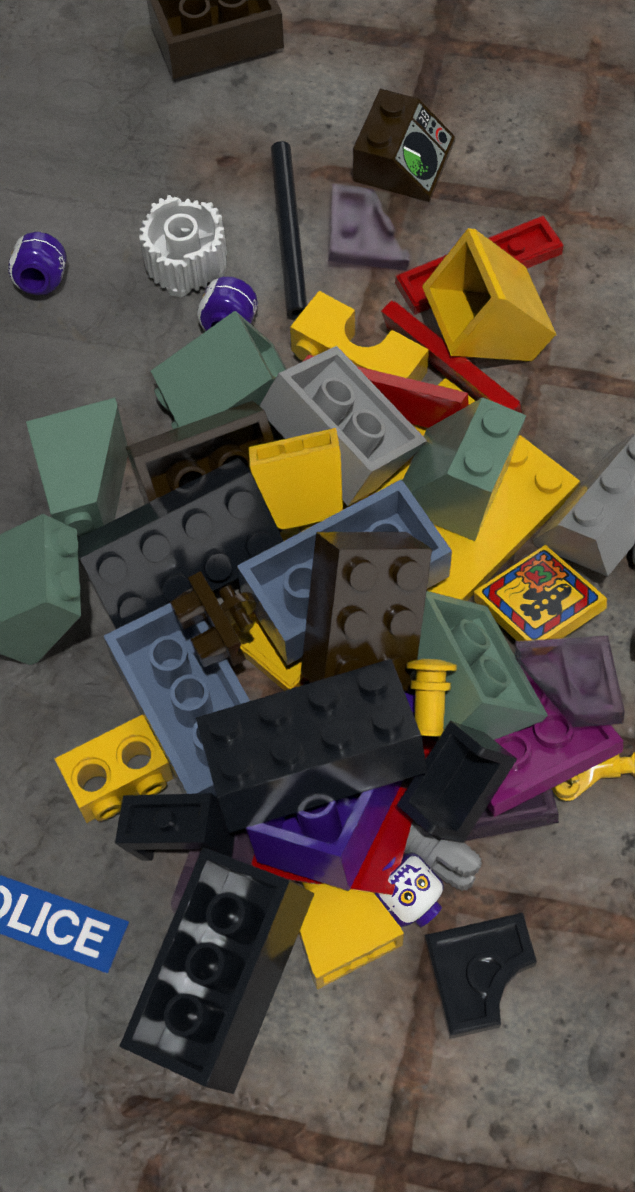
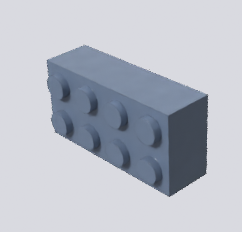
M401 479L237 566L241 593L249 592L254 596L257 602L254 613L288 665L303 656L316 532H408L432 548L427 589L449 577L452 550Z
M169 603L103 637L118 673L140 714L144 715L169 762L171 772L182 793H212L216 796L196 717L246 703L250 700L227 659L203 667L190 639L209 629L205 620L183 630Z

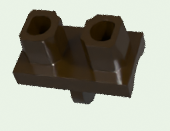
M201 571L188 577L191 589L173 599L170 605L183 630L204 619H207L210 624V629L190 639L203 667L220 662L226 658H229L233 666L245 661V655L240 648L242 645L232 624L236 623L241 632H247L253 628L254 624L249 615L257 607L254 596L249 592L236 594L232 586L229 585L219 591L224 601L222 604H219Z

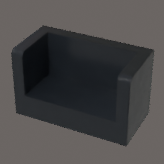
M450 720L426 758L428 772L414 777L397 806L429 834L464 843L517 761V758L485 732Z
M212 793L123 795L115 844L142 861H151L155 849H202L203 847L232 858L236 831L229 833L218 799Z

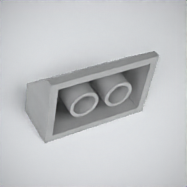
M337 346L278 373L260 404V407L265 410L268 421L285 439L332 428L337 429L341 452L342 498L347 506L377 490L427 442L420 432Z
M635 433L607 452L533 539L536 547L541 548L547 545L558 556L609 576L635 544Z

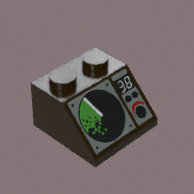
M380 88L353 147V182L430 202L455 143V136L419 98Z

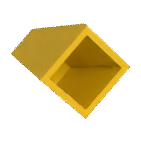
M468 228L422 286L451 356L533 361L557 335L527 268L476 229Z

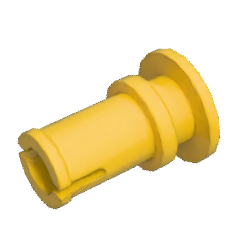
M419 659L407 662L406 668L416 669V680H411L410 688L415 689L414 718L422 736H441L444 731L446 691L451 690V682H446L447 671L457 670V665L440 659Z

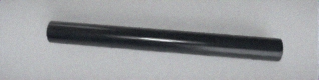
M279 141L271 146L287 316L290 319L296 320L307 306L291 146L285 141Z

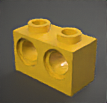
M143 714L54 758L86 823L94 819L103 821L121 811L123 795H156L166 787V782L174 779L169 762ZM136 755L151 757L147 765L142 768L132 769L127 767L130 759ZM98 776L106 778L105 784L99 790L93 792L83 790L85 783L89 779Z

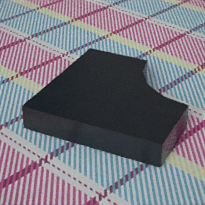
M518 913L426 934L424 941L449 1039L500 1028V1001L505 987L518 973L534 967L537 963L524 914Z

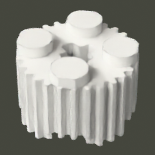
M168 195L166 200L160 198L158 204H151V214L146 215L147 221H142L143 227L140 228L139 239L145 269L148 271L149 277L153 278L154 283L160 282L161 288L166 287L167 292L172 296L183 297L190 293L191 289L194 288L196 291H199L200 286L206 288L208 282L222 277L227 267L226 242L222 216L217 208H213V203L206 204L201 202V205H199V201L195 200L193 203H190V199L182 202L181 199L177 197L172 198L171 195Z

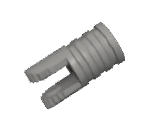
M413 820L404 853L414 852L418 854L438 877L446 883H450L452 887L461 891H467L468 888H471L476 878L474 876L482 865V858L479 857V854L471 850V847L465 843L429 834Z

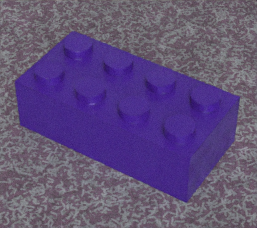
M405 693L415 717V695ZM403 780L247 827L246 829L257 862L349 891Z

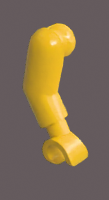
M635 752L629 757H620L618 754L553 787L552 790L559 799L572 801L601 778H621V774L631 773L635 777Z

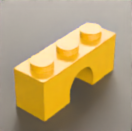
M321 291L317 292L290 326L291 350L302 361L307 355L316 356L337 346L358 367L417 381H422L427 374L429 349L394 330H391L385 339L375 346L361 347L353 344L351 339L355 335V310Z

